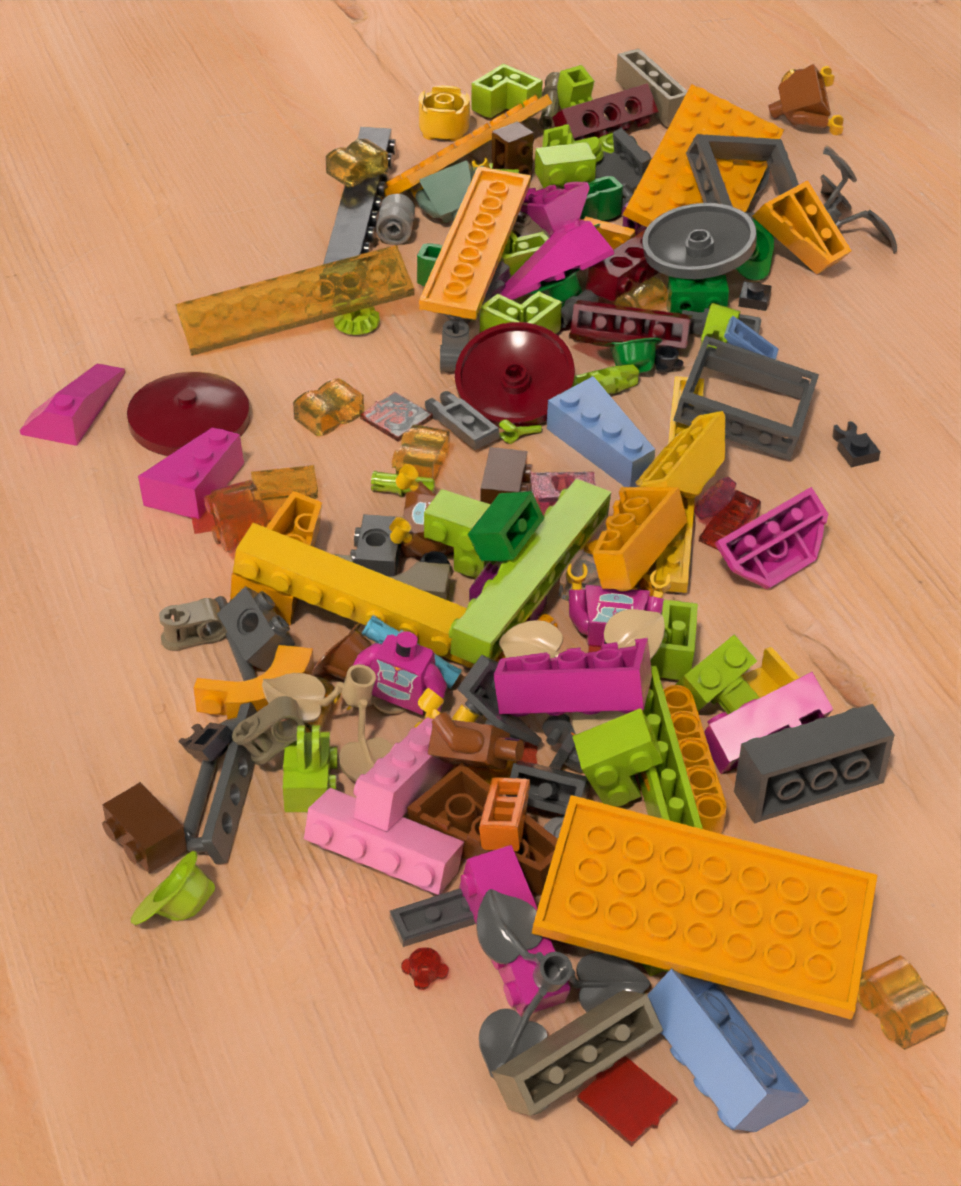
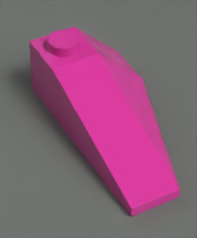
M568 182L564 184V189H557L555 185H549L537 191L536 188H529L520 211L528 214L551 237L554 232L564 228V222L573 218L580 219L590 188L588 182Z
M578 218L570 219L563 223L564 228L554 232L505 283L506 287L500 295L510 300L516 299L541 287L540 282L543 280L544 282H551L565 278V271L579 267L581 270H584L614 255V251L591 221L579 220Z
M97 363L36 408L19 430L20 435L77 446L124 376L125 368Z

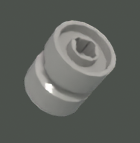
M402 194L388 195L380 205L376 233L385 243L399 245L406 242L411 235L415 206L407 196Z

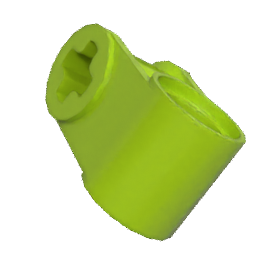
M712 303L702 333L701 345L705 336L729 344L724 337L728 321L732 316L739 319L741 311Z

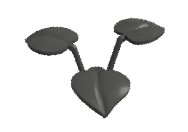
M827 145L824 147L823 154L830 156L842 174V180L838 186L824 174L820 176L822 182L821 193L830 196L824 207L837 228H840L846 223L864 217L870 220L891 242L893 253L895 254L897 252V243L892 230L882 218L870 209L842 220L838 219L842 216L836 208L840 202L849 210L852 209L849 201L840 191L848 179L854 183L857 179L848 163Z
M489 889L482 899L477 914V937L482 950L490 959L499 964H509L519 954L525 960L536 962L537 965L533 971V979L539 988L522 1017L516 1011L504 1008L491 1013L481 1025L478 1038L479 1048L489 1074L494 1079L492 1071L548 1037L547 1031L542 1025L529 1021L547 992H555L569 981L572 987L581 988L579 991V1002L582 1008L588 1012L622 990L643 993L649 987L650 981L629 962L602 952L591 953L580 959L576 967L579 980L574 976L575 970L572 969L571 961L563 953L550 952L545 956L541 952L536 954L529 953L527 950L535 948L542 939V936L531 934L537 910L522 899Z

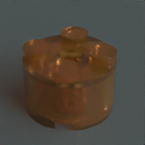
M252 480L215 489L209 495L204 496L206 509L209 514H213L215 525L211 527L214 541L217 545L222 544L225 552H236V548L252 523L265 528L269 524L263 500H256L252 493L258 490Z

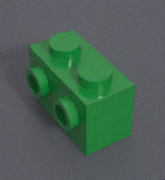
M726 275L703 279H681L669 276L666 301L668 312L681 314L682 310L700 313L704 312L705 308L710 309L712 303L725 307L728 306L729 288Z
M532 491L499 493L467 535L481 561L503 562L514 560L545 518Z

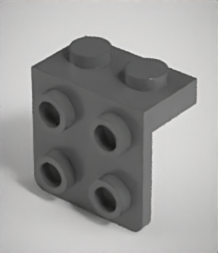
M620 128L613 132L614 152L596 162L595 179L614 176L621 184H628L633 192L636 190L652 158L647 151H643L638 146L637 141L632 135L629 136Z
M481 655L457 688L468 699L465 705L476 714L484 715L487 718L485 724L495 726L510 733L511 738L522 739L524 745L526 742L538 746L542 739L519 717L512 716L511 714H499L494 682V673L499 662Z

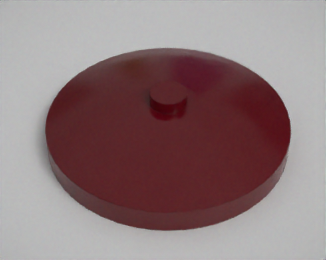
M509 322L495 325L472 338L461 351L455 367V384L458 397L467 402L498 428H501L499 423L503 420H509L516 427L539 425L547 421L548 400L575 385V365L572 353L558 335L540 325L527 322Z
M181 372L155 379L139 389L129 402L127 419L130 433L136 442L149 451L169 456L211 428L237 433L241 437L249 425L250 407L249 400L243 389L230 379L206 372Z

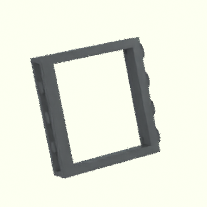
M696 134L686 152L704 203L732 206L715 158L767 161L780 195L799 185L781 139ZM746 213L751 219L756 220L752 217L755 213Z
M705 336L680 397L673 421L690 426L691 421L699 415L723 411L725 414L726 439L791 460L819 374ZM707 367L800 399L792 426L790 427L694 394L703 368Z

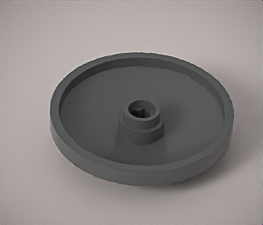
M718 203L685 205L660 215L649 224L642 238L643 253L648 264L662 274L681 279L715 277L736 269L751 257L757 244L756 227L753 220L745 212L729 205Z

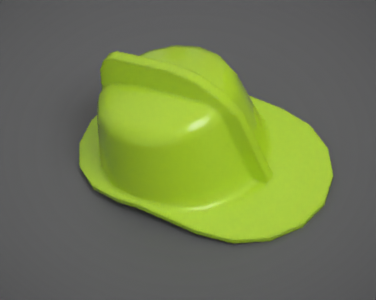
M191 851L176 865L170 875L140 903L131 917V924H140L155 913L174 921L185 920L193 917L202 909L214 892L215 885L196 865L197 852Z

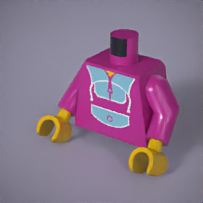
M584 563L582 565V576L575 577L572 575L571 564H569L566 572L567 581L572 584V590H569V617L578 631L586 635L587 645L591 648H601V650L603 649L602 644H606L604 639L605 626L613 615L628 609L652 611L661 614L664 600L662 599L663 593H666L671 588L669 573L664 584L658 585L655 583L657 570L653 571L650 576L651 586L654 590L653 596H649L650 591L647 590L617 591L616 589H602L601 586L586 585L585 590H582V583L585 581L588 571Z
M406 631L399 633L397 636L387 635L382 644L374 643L358 654L353 666H368L376 675L372 690L373 696L421 715L425 711L419 707L418 699L427 688H430L444 699L447 685L439 668L435 665V653L431 649L418 645V639L415 634ZM340 693V694L334 699V703H335V704H336V702L339 700V698H340V696H341L342 693ZM348 705L346 710L351 709L352 706ZM442 705L438 709L439 712H441ZM426 713V714H425V718L422 719L421 721H419L414 727L416 728V727H417L420 723H422L427 717H428V718H431V719H433V718H432L429 714Z

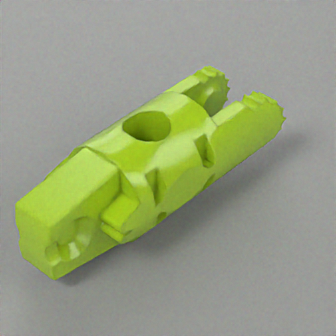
M622 365L576 375L574 386L594 376L610 395L637 385L639 370L634 365Z

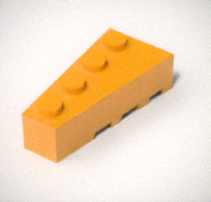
M679 487L620 488V499L615 500L612 506L613 516H608L606 520L607 530L601 532L592 553L602 589L632 590L687 523Z
M292 491L266 528L314 547L320 530L322 502ZM232 573L230 601L245 586L258 593L263 591L274 601L275 607L273 609L276 614L291 626L299 598L277 591L252 579H247L237 573Z

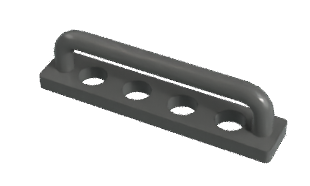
M251 702L241 704L237 718L225 720L220 724L227 725L233 732L240 722L251 717L257 711ZM233 739L229 742L202 837L195 838L218 758L211 762L202 761L183 824L187 851H195L197 853L208 852L215 864L227 863L254 766L251 753L243 745H237Z

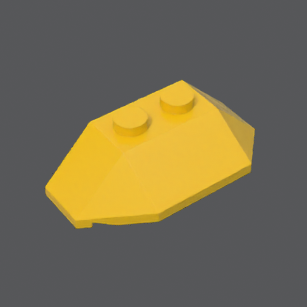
M719 411L699 415L693 419L690 427L681 431L658 454L635 482L637 487H679L681 498L692 499L698 496L703 491L702 488L708 480L716 475V470L725 460L724 412Z

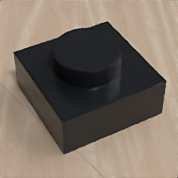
M744 281L738 307L766 311L772 286L759 282Z

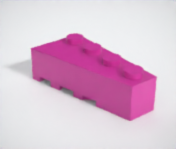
M512 845L467 859L464 872L460 877L459 888L462 890L463 897H465L470 911L474 915L476 925L480 904L489 889L522 899L536 910L538 909ZM542 937L540 943L535 948L527 950L533 954L541 952L544 956L550 952H555L550 938ZM520 954L513 962L505 965L491 959L494 968L498 970L504 982L503 988L508 1004L511 1007L515 1006L518 1014L522 1017L539 989L533 979V971L537 965L536 962L525 960ZM568 981L559 990L547 992L533 1013L565 1003L571 991Z

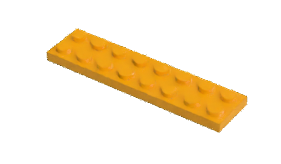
M548 94L539 99L536 95L523 102L525 107L520 103L506 112L508 117L503 113L489 122L491 127L486 123L472 132L474 137H472L471 133L454 142V144H450L387 181L388 188L384 190L385 198L388 195L402 193L420 182L419 179L438 172L492 139V131L517 121L520 123L552 104Z
M477 167L419 299L420 310L476 320L530 187V175Z

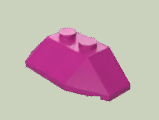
M810 487L715 542V545L732 572L765 589H769L817 560L823 538L824 524L827 523L829 514L813 488Z

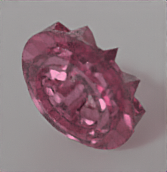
M729 476L724 477L703 493L694 509L699 519L703 520L717 515L731 501L737 485Z

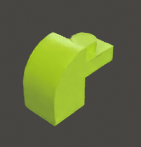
M582 65L560 71L557 94L561 109L593 100L591 95L595 81Z

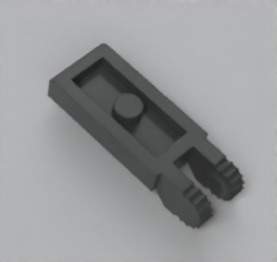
M444 391L440 394L441 403L433 398L425 401L424 405L426 411L431 414L430 416L434 420H439L474 450L499 439V429L463 399L457 398L449 391Z

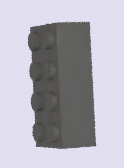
M870 704L860 708H852L827 718H818L813 722L797 727L785 728L780 732L767 736L752 738L747 742L741 743L734 793L755 824L884 783L895 734L875 706Z

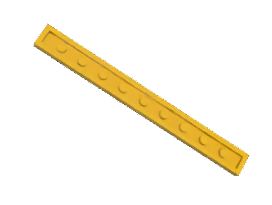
M674 377L668 444L681 431L690 427L673 421L688 377ZM699 378L694 394L703 396L704 378ZM695 497L692 499L682 498L687 523L656 560L657 578L655 582L658 585L664 584L669 573L671 588L668 591L687 593Z

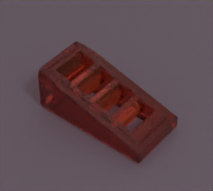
M734 490L699 536V541L718 550L715 542L723 537L716 534V532L727 536L760 517L761 501L739 490Z

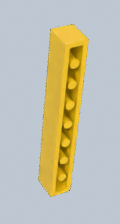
M252 523L236 548L233 566L234 573L363 625H367L374 615L399 632L402 629L405 632L415 634L418 639L417 643L431 649L436 655L463 664L468 668H472L474 663L450 654L452 639L449 638V630L456 618L460 619L465 614L467 608L255 523Z

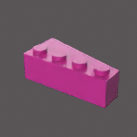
M648 638L635 639V646L618 648L617 642L602 644V650L590 653L581 651L580 647L566 649L567 651L560 653L555 658H550V655L544 652L500 659L494 673L499 714H511L512 716L522 717L530 713H547L548 715L557 716L565 712H582L592 715L601 711H619L620 713L627 714L639 708L644 710L652 678Z

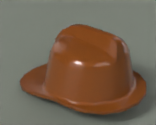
M357 623L348 635L324 654L310 675L316 677L319 681L328 674L345 680L347 671L353 666L358 654L372 645L358 631L360 623Z

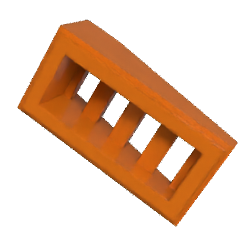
M492 778L479 826L481 847L484 850H497L512 845L514 851L519 850L528 803L530 779ZM499 795H517V797H504Z

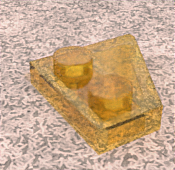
M314 465L251 472L257 524L260 526L269 524L292 491L313 499L318 498Z

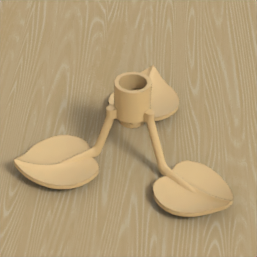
M638 609L620 611L613 615L605 626L606 644L617 642L618 648L635 646V639L648 638L651 660L659 650L664 637V618L660 613ZM539 620L528 621L508 630L501 637L499 645L506 658L547 652L550 658H555L560 654L557 651L562 646L563 636L557 627L548 622ZM601 711L597 714L588 715L582 712H573L572 725L575 733L578 734L626 713Z
M365 665L350 667L347 671L345 682H337L336 688L326 698H324L325 688L316 677L305 673H291L273 679H263L262 683L263 692L268 703L281 696L292 697L296 700L304 723L316 721L320 717L321 706H328L340 693H342L348 705L359 707V742L345 744L339 754L341 770L355 782L361 774H366L373 768L376 761L386 756L393 747L386 739L381 737L366 741L365 722L367 705L374 704L380 712L386 714H399L408 710L372 695L376 675L371 668Z

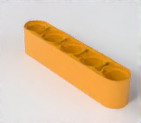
M667 686L663 691L702 828L723 834L727 810L726 801L693 695L684 686Z

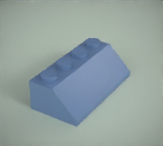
M670 969L649 992L648 998L663 1029L660 1034L664 1035L671 1044L670 1051L677 1061L688 1067L695 1077L693 1079L695 1086L701 1093L712 1099L719 1109L717 1111L719 1118L727 1127L732 1130L757 1132L802 1108L809 1101L717 983L680 974Z

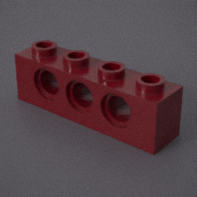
M646 83L562 109L552 119L555 127L569 124L574 140L578 141L591 137L599 139L609 134L608 132L616 131L620 128L626 131L630 129V125L635 123L637 127L643 126L651 122L650 118L658 113V109L649 85ZM582 120L586 122L588 128L583 124Z
M645 230L613 250L614 255L589 267L586 290H590L600 297L615 302L659 273L648 264L644 257L642 238Z
M578 300L574 303L570 333L627 341L643 338H660L662 343L657 345L686 349L689 344L693 315Z

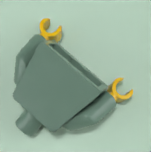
M484 158V163L477 165L476 160L472 161L473 168L467 160L419 179L422 185L421 188L414 190L412 187L410 191L416 198L419 207L430 216L441 218L444 223L453 221L477 167L490 168L488 160Z

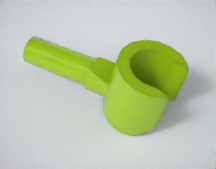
M503 420L499 423V426L505 430L499 433V437L508 444L514 443L519 436L524 434L542 432L541 425L516 427L509 420Z

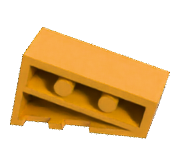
M808 180L766 202L752 216L816 274L837 264L852 251Z

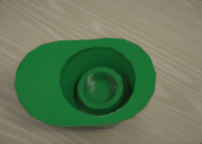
M753 220L757 237L755 251L745 263L736 269L745 278L757 281L762 280L769 273L774 250L773 235L757 220Z
M580 267L565 271V278L558 281H541L539 289L525 295L539 291L561 301L563 307L566 300L570 297H577L582 293L577 277Z
M643 338L626 342L594 343V345L610 347L616 366L634 365L639 370V373H643L653 369L656 345L662 343V339Z

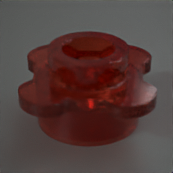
M428 947L416 949L401 964L402 972L409 974L414 980L415 988L420 990L429 988L430 983L437 979L446 978L449 973L448 966L441 963L438 952Z

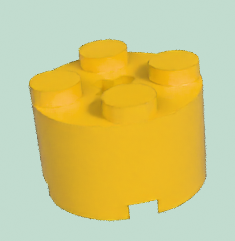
M449 85L434 86L431 92L426 93V90L421 92L419 95V128L423 132V137L427 140L438 138L457 141L462 138L470 126L469 95L467 93L464 95L461 93L460 88Z

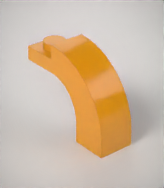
M278 645L271 667L259 677L251 680L235 682L197 678L194 685L196 712L227 715L228 720L237 718L240 705L250 702L254 705L257 712L269 704L262 688L263 679H273L291 673L310 675L314 668L313 648Z

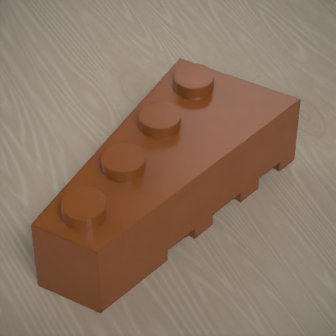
M462 762L407 807L409 820L464 841L462 858L467 860L494 851L484 850L481 847L479 831L490 784ZM526 814L520 848L514 852L529 889L542 895L558 839Z

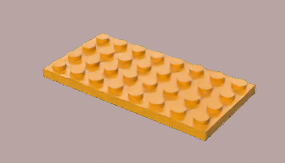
M691 84L632 195L623 216L648 227L657 217L672 209L690 204L704 203L686 155L696 134L780 139L784 129L730 103L728 100L707 92L704 88ZM715 158L732 206L746 212L768 166L767 161Z
M571 795L531 934L669 971L673 969L687 976L852 1020L856 1009L878 875Z

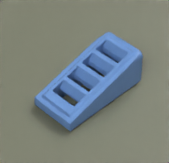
M732 316L729 319L724 337L731 345L773 359L777 358L779 349L736 317Z

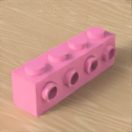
M427 717L416 728L413 727L400 743L394 744L386 756L376 761L373 768L366 774L359 776L354 787V795L357 796L354 812L355 819L388 831L408 812L407 807L434 786L453 767V764L428 755L432 730L431 721L433 719Z
M329 788L308 808L304 840L312 842L323 849L348 857L356 863L365 864L384 872L390 877L399 878L418 886L424 891L433 892L437 895L445 889L459 871L464 841L404 817H401L388 831L379 829L354 818L355 797Z

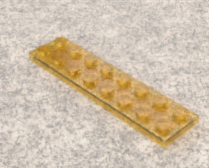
M397 245L175 305L191 356L410 297L415 295L399 248Z

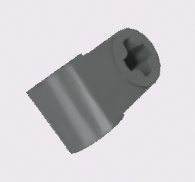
M451 319L443 325L442 345H440V372H455L458 357L469 342V326L463 320Z

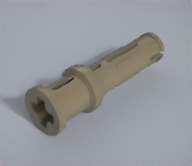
M552 72L545 79L542 97L548 94L552 101V104L542 109L539 120L540 127L545 130L555 126L552 117L558 113L559 108L557 94L559 72Z

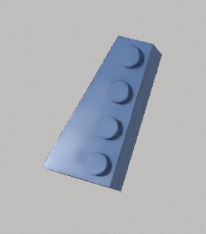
M594 376L548 400L547 430L624 487H637L635 482L654 461L655 448Z

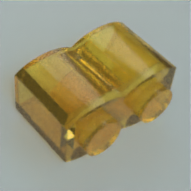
M365 138L352 142L347 148H336L326 155V173L347 187L356 186L367 177H376L388 169V152Z
M341 378L329 380L320 386L318 390L307 391L293 401L294 419L316 436L327 435L340 424L350 423L364 413V395Z
M413 424L409 432H404L400 450H395L393 454L392 468L396 469V474H399V470L403 465L410 464L416 468L418 477L432 478L436 481L450 448V431Z
M896 956L861 972L857 998L865 1010H870L880 1019L882 1031L889 1040L895 1041L897 1045L905 1050L945 1031L949 1016L945 1005L938 995L923 983L916 969L903 956Z

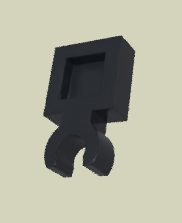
M852 421L848 422L846 431L841 430L838 425H834L832 437L838 442L837 449L851 468L879 461L881 451L867 433L857 434L855 423Z
M210 722L203 728L200 724H194L191 727L194 733L186 739L181 738L179 743L194 758L211 762L226 752L228 749L227 744L232 740L233 732L227 725Z

